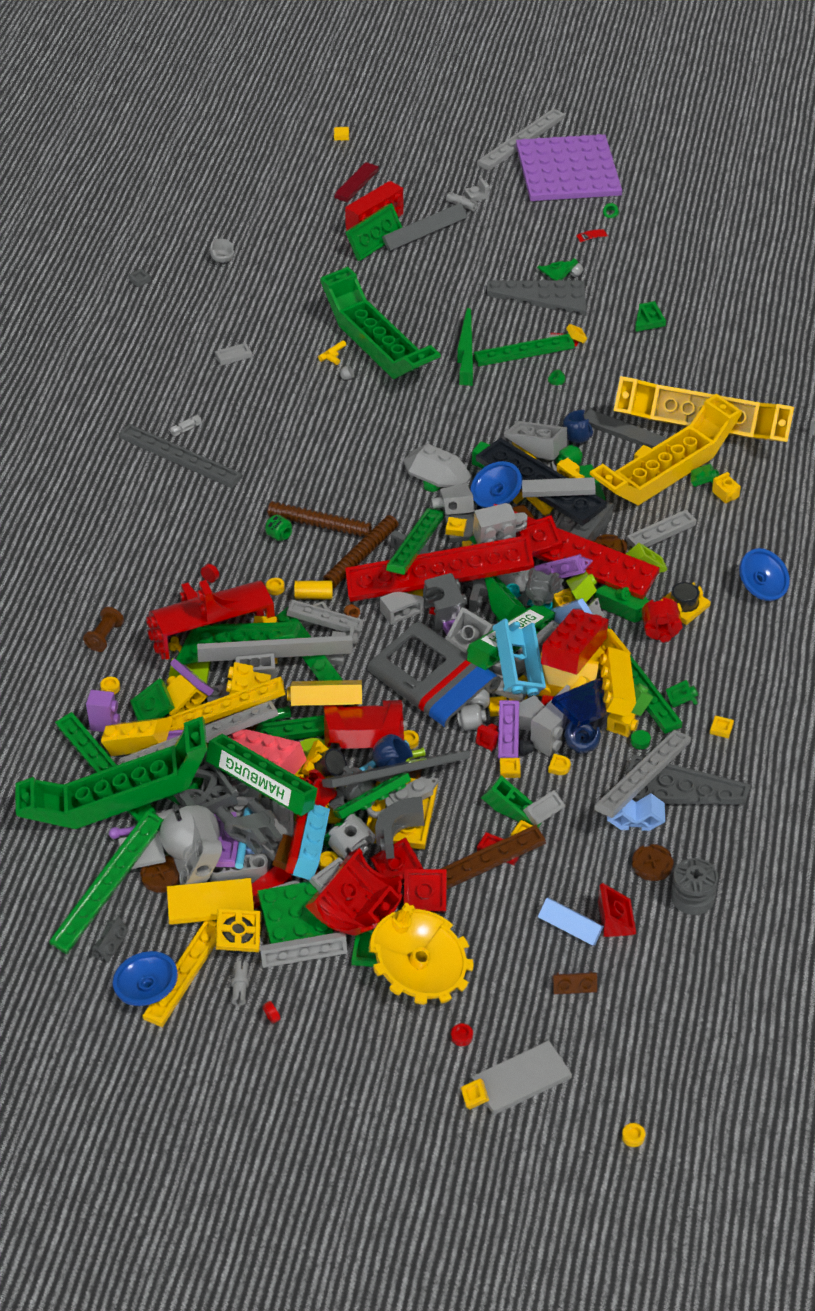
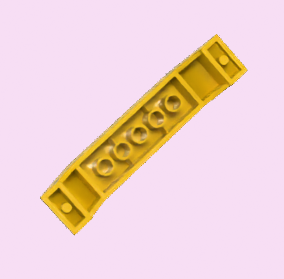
M620 376L614 411L652 421L687 427L704 405V401L714 394L657 385ZM721 396L742 411L741 416L730 431V435L788 442L794 407Z
M715 394L704 401V405L689 426L618 470L613 471L606 465L601 464L590 471V476L595 477L597 481L615 494L639 506L691 473V470L713 459L738 421L742 411L718 394Z

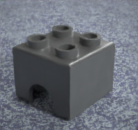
M452 573L426 579L424 582L425 609L435 607L434 613L436 614L433 616L435 621H431L435 631L443 629V622L455 620L461 608L467 605L465 594L460 592L459 580L455 579Z

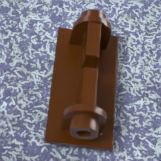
M589 971L576 974H559L558 972L556 975H552L554 994L597 992V972L592 973Z

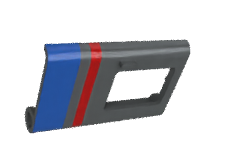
M422 622L412 624L404 633L375 656L367 667L369 673L443 727H446L449 719L484 688L488 693H493L501 683V678L489 669L484 670L467 661L468 654ZM410 638L420 640L446 659L444 663L423 681H417L387 659Z

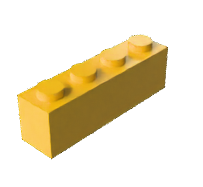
M608 647L605 653L601 654L599 660L602 668V690H604L603 701L606 703V712L629 717L636 704L630 652Z

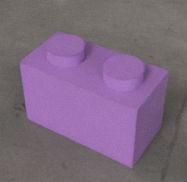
M91 690L86 703L90 731L104 732L105 726L120 723V714H117L118 701L115 700L114 692Z

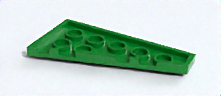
M299 622L210 624L191 629L176 660L183 665L198 662L197 644L294 639L297 637L301 627Z

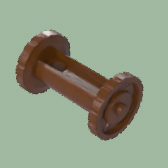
M104 607L100 612L102 620L94 631L86 632L83 636L84 643L91 650L103 652L107 648L106 637L113 627H121L124 623L123 615L113 607Z

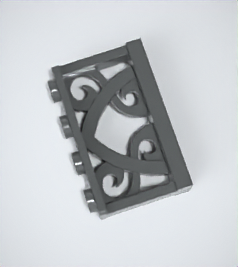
M207 751L202 760L204 765L199 766L194 776L210 780L206 790L203 792L199 789H188L174 794L181 807L198 805L206 807L212 813H215L220 806H237V797H239L235 785L231 786L228 775L223 774L221 769L214 767V765L206 761ZM219 792H224L225 795L220 796V794H218V793H219Z

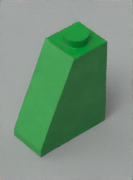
M607 585L598 588L594 593V599L598 598L600 608L634 623L642 620V608L649 602L646 597L642 600L632 595L628 600H623L616 596L617 589Z

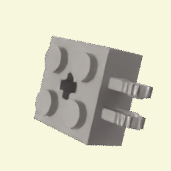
M508 503L475 510L473 534L477 544L516 537V532L527 528L526 521L528 515L525 512L514 513L512 506Z

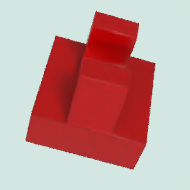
M492 723L488 726L481 724L477 729L475 743L493 751L497 746L498 726Z

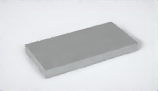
M547 1041L472 1076L471 1081L473 1082L479 1078L484 1081L490 1100L485 1103L492 1114L496 1115L571 1079L572 1073L550 1041Z

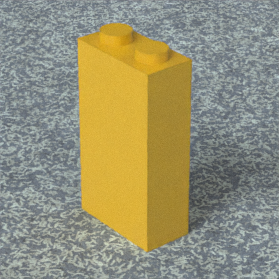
M362 680L292 681L291 686H288L287 701H291V706L362 704Z

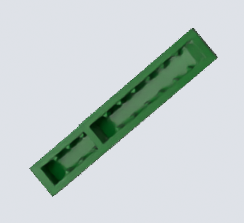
M471 308L466 310L458 346L457 363H461L459 385L473 386Z

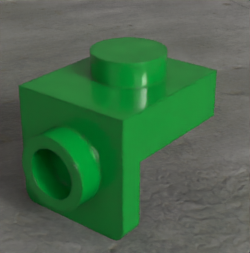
M710 463L691 470V483L694 487L707 482H711L713 485V479L720 475L718 470H714Z

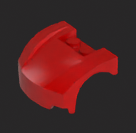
M402 700L383 701V706L344 707V705H324L325 746L330 747L331 743H339L341 748L347 749L373 748L380 738L388 734L397 735L404 740Z
M358 848L348 854L339 865L338 871L322 890L316 892L305 906L326 926L338 932L356 936L376 928L383 918L395 912L403 896L401 894L403 875L401 873L395 876H385L378 873L368 865L363 857L362 850Z

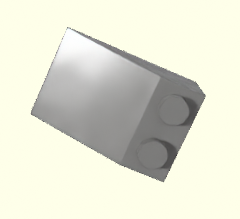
M517 421L504 433V437L534 456L551 461L559 455L561 449L567 446V427Z
M566 685L531 720L530 741L533 742L535 749L549 757L562 746L569 710V685Z

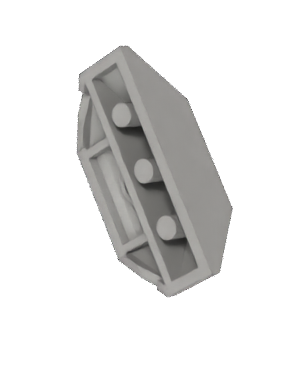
M428 443L414 449L403 460L408 474L438 487H450L468 483L472 479L471 473L458 456Z

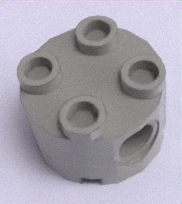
M351 814L340 827L335 826L330 830L329 835L331 837L328 844L344 860L350 852L358 848L362 850L364 855L369 850L367 845L369 843L373 845L376 836L359 817Z

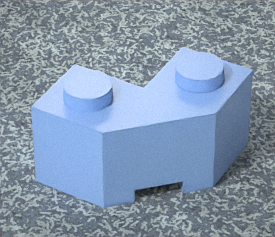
M649 794L637 802L631 800L613 818L607 816V821L620 830H629V827H642L643 831H650L665 823V803L653 794Z

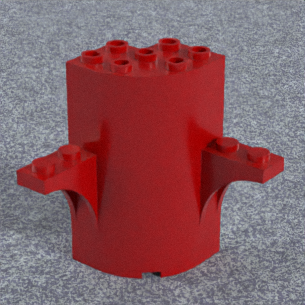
M207 580L199 582L200 590H197V592L192 589L189 583L181 584L182 592L179 593L181 602L149 611L146 622L148 628H150V630H147L149 639L154 641L155 653L160 654L162 660H168L170 656L167 636L254 612L255 616H264L265 612L267 619L275 617L274 602L261 580L215 593L211 591Z

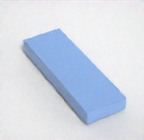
M582 598L551 609L556 612L554 621L559 624L572 609H580L590 614L592 612Z
M546 898L538 915L539 918L593 946L596 944L604 927L550 898Z

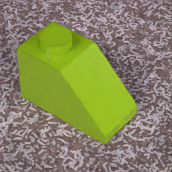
M638 543L626 553L629 556L660 567L659 573L668 570L662 556L641 543Z
M587 571L566 580L576 600L582 598L586 603L597 591L594 586L597 582L593 574L588 575Z

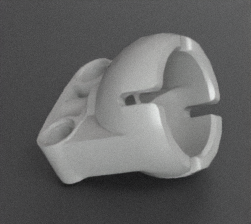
M198 805L185 806L179 809L181 821L178 822L177 815L174 812L163 820L159 836L164 849L174 858L180 884L205 883L211 876L222 853V844L218 840L220 835L219 824L214 814L206 807Z

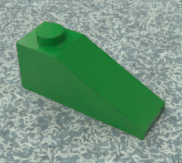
M498 576L485 578L491 609L497 616L496 620L498 622L503 619H508L509 621L527 610Z
M502 775L490 784L481 799L495 811L518 822L523 820L533 825L523 811L533 803Z

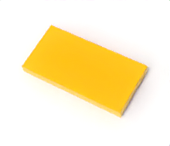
M251 878L167 886L169 925L217 920L218 908L254 911Z

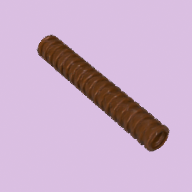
M271 501L268 506L267 512L269 517L281 515L292 522L294 520L296 523L300 521L301 524L321 526L323 529L343 531V533L348 532L350 535L353 533L354 536L359 535V537H365L372 530L370 522L366 524L365 521L350 520L347 517L344 519L343 516L339 518L338 515L318 513L316 510L312 511L311 509L307 510V508L302 509L296 506L291 507L289 504L286 506L284 503H275V501Z
M387 515L375 528L323 576V581H332L333 589L336 588L346 578L345 568L358 566L398 528L396 518Z

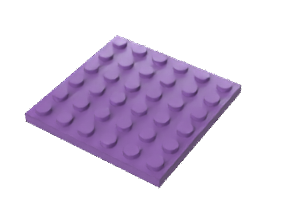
M606 135L516 140V148L530 201L622 195V188Z

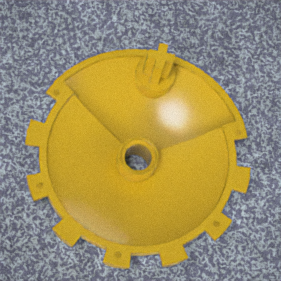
M405 903L401 910L383 918L374 929L369 941V952L376 953L377 964L373 965L376 975L385 976L392 984L389 988L394 994L400 995L403 992L415 997L414 1002L422 1005L427 1003V999L439 998L442 1004L449 1002L452 999L450 993L456 988L463 992L469 983L463 978L466 971H473V959L466 958L464 948H468L469 944L464 936L458 938L450 930L453 926L452 923L433 912L415 909L413 905L409 906L408 903Z

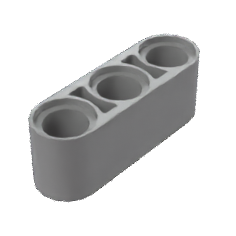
M264 854L245 855L242 869H237L236 867H215L209 877V882L251 878V882H255L269 871L268 859Z

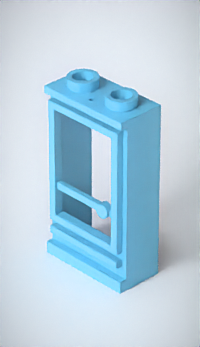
M503 619L493 626V631L496 632L505 687L503 690L512 692V694L522 693L528 696H536L546 688L535 623H530L520 629V622H513L508 625V619ZM512 646L522 647L523 654H513ZM514 658L524 659L528 682L518 681Z

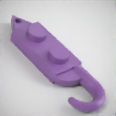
M579 554L534 567L536 571H541L547 575L557 572L560 574L559 578H566L585 573L593 560L582 557Z

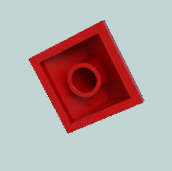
M604 883L600 884L598 907L601 925L604 926L602 929L603 937L635 935L636 927L631 899Z

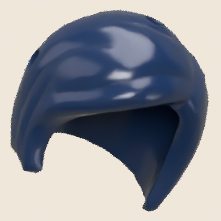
M584 409L570 412L563 420L562 427H567V440L570 442L584 443L593 435V428L589 423V419L586 420L584 418Z
M572 719L565 728L564 736L570 749L584 754L598 747L601 739V730L598 726L597 729H594L584 719Z
M388 734L380 738L372 751L373 761L377 767L406 762L408 758L414 757L410 746L394 734Z

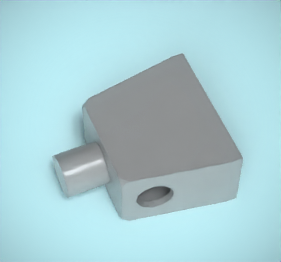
M468 483L440 489L441 497L431 498L432 508H443L446 515L475 511L473 494Z

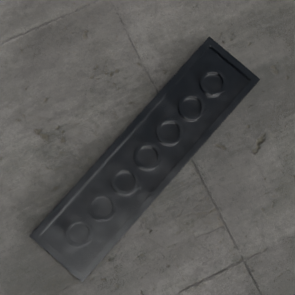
M499 438L476 455V461L485 467L500 461L514 464L521 472L522 480L567 479V477L502 438ZM597 495L536 497L582 526L607 508V501Z

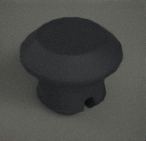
M523 738L519 741V753L522 756L525 753H532L534 751L532 741H524Z

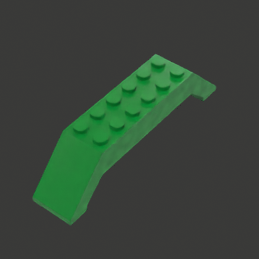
M349 267L320 278L339 327L393 380L441 357V354L432 345L419 350L366 299L358 282L357 274Z
M201 716L185 722L184 730L173 746L64 785L36 780L35 777L15 783L16 815L21 818L78 829L188 790L207 751L205 719Z

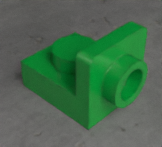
M687 680L666 689L673 708L692 700L694 705L698 704L696 697L699 694L694 685L691 686Z

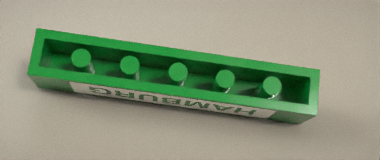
M533 605L510 619L508 625L513 622H520L519 628L522 629L530 623H535L537 634L552 620L554 621L556 612L544 606ZM492 630L469 644L467 648V661L484 670L500 661L495 631ZM512 646L513 653L519 650L521 647Z
M224 734L209 740L206 761L214 765V767L228 773L231 777L240 780L297 815L303 816L314 809L318 790L315 786Z

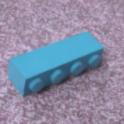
M315 804L314 809L308 812L298 860L292 875L308 880L315 875L320 861L330 812L329 808Z

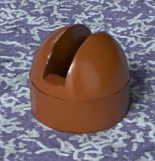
M349 604L345 606L343 613L358 618L360 610L355 605Z

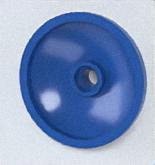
M500 461L487 465L477 473L472 481L471 492L473 500L482 508L491 507L494 504L510 503L521 489V472L510 462Z
M757 548L747 552L741 559L739 566L740 577L744 586L752 595L764 601H775L787 592L790 582L789 573L783 561L776 554L766 549Z
M155 951L138 953L125 960L118 967L113 978V988L118 998L129 1005H150L160 1001L173 990L178 979V970L175 962L164 953Z

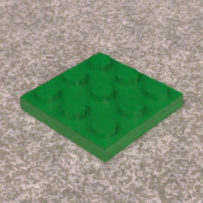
M310 882L258 890L257 895L270 944L334 933L332 928L322 923L305 907L316 892H318Z

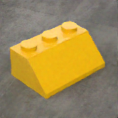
M589 660L577 675L542 665L546 688L540 691L537 696H556L566 685H569L571 688L581 676H584L592 682L591 685L580 697L570 692L569 701L593 705L597 690L599 662Z
M172 717L108 725L105 726L101 743L111 756L133 754L166 741L173 719Z

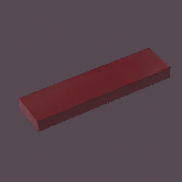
M365 162L334 193V197L349 202L379 171V166Z

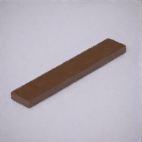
M534 825L440 868L447 869V889L546 844V839L537 825Z

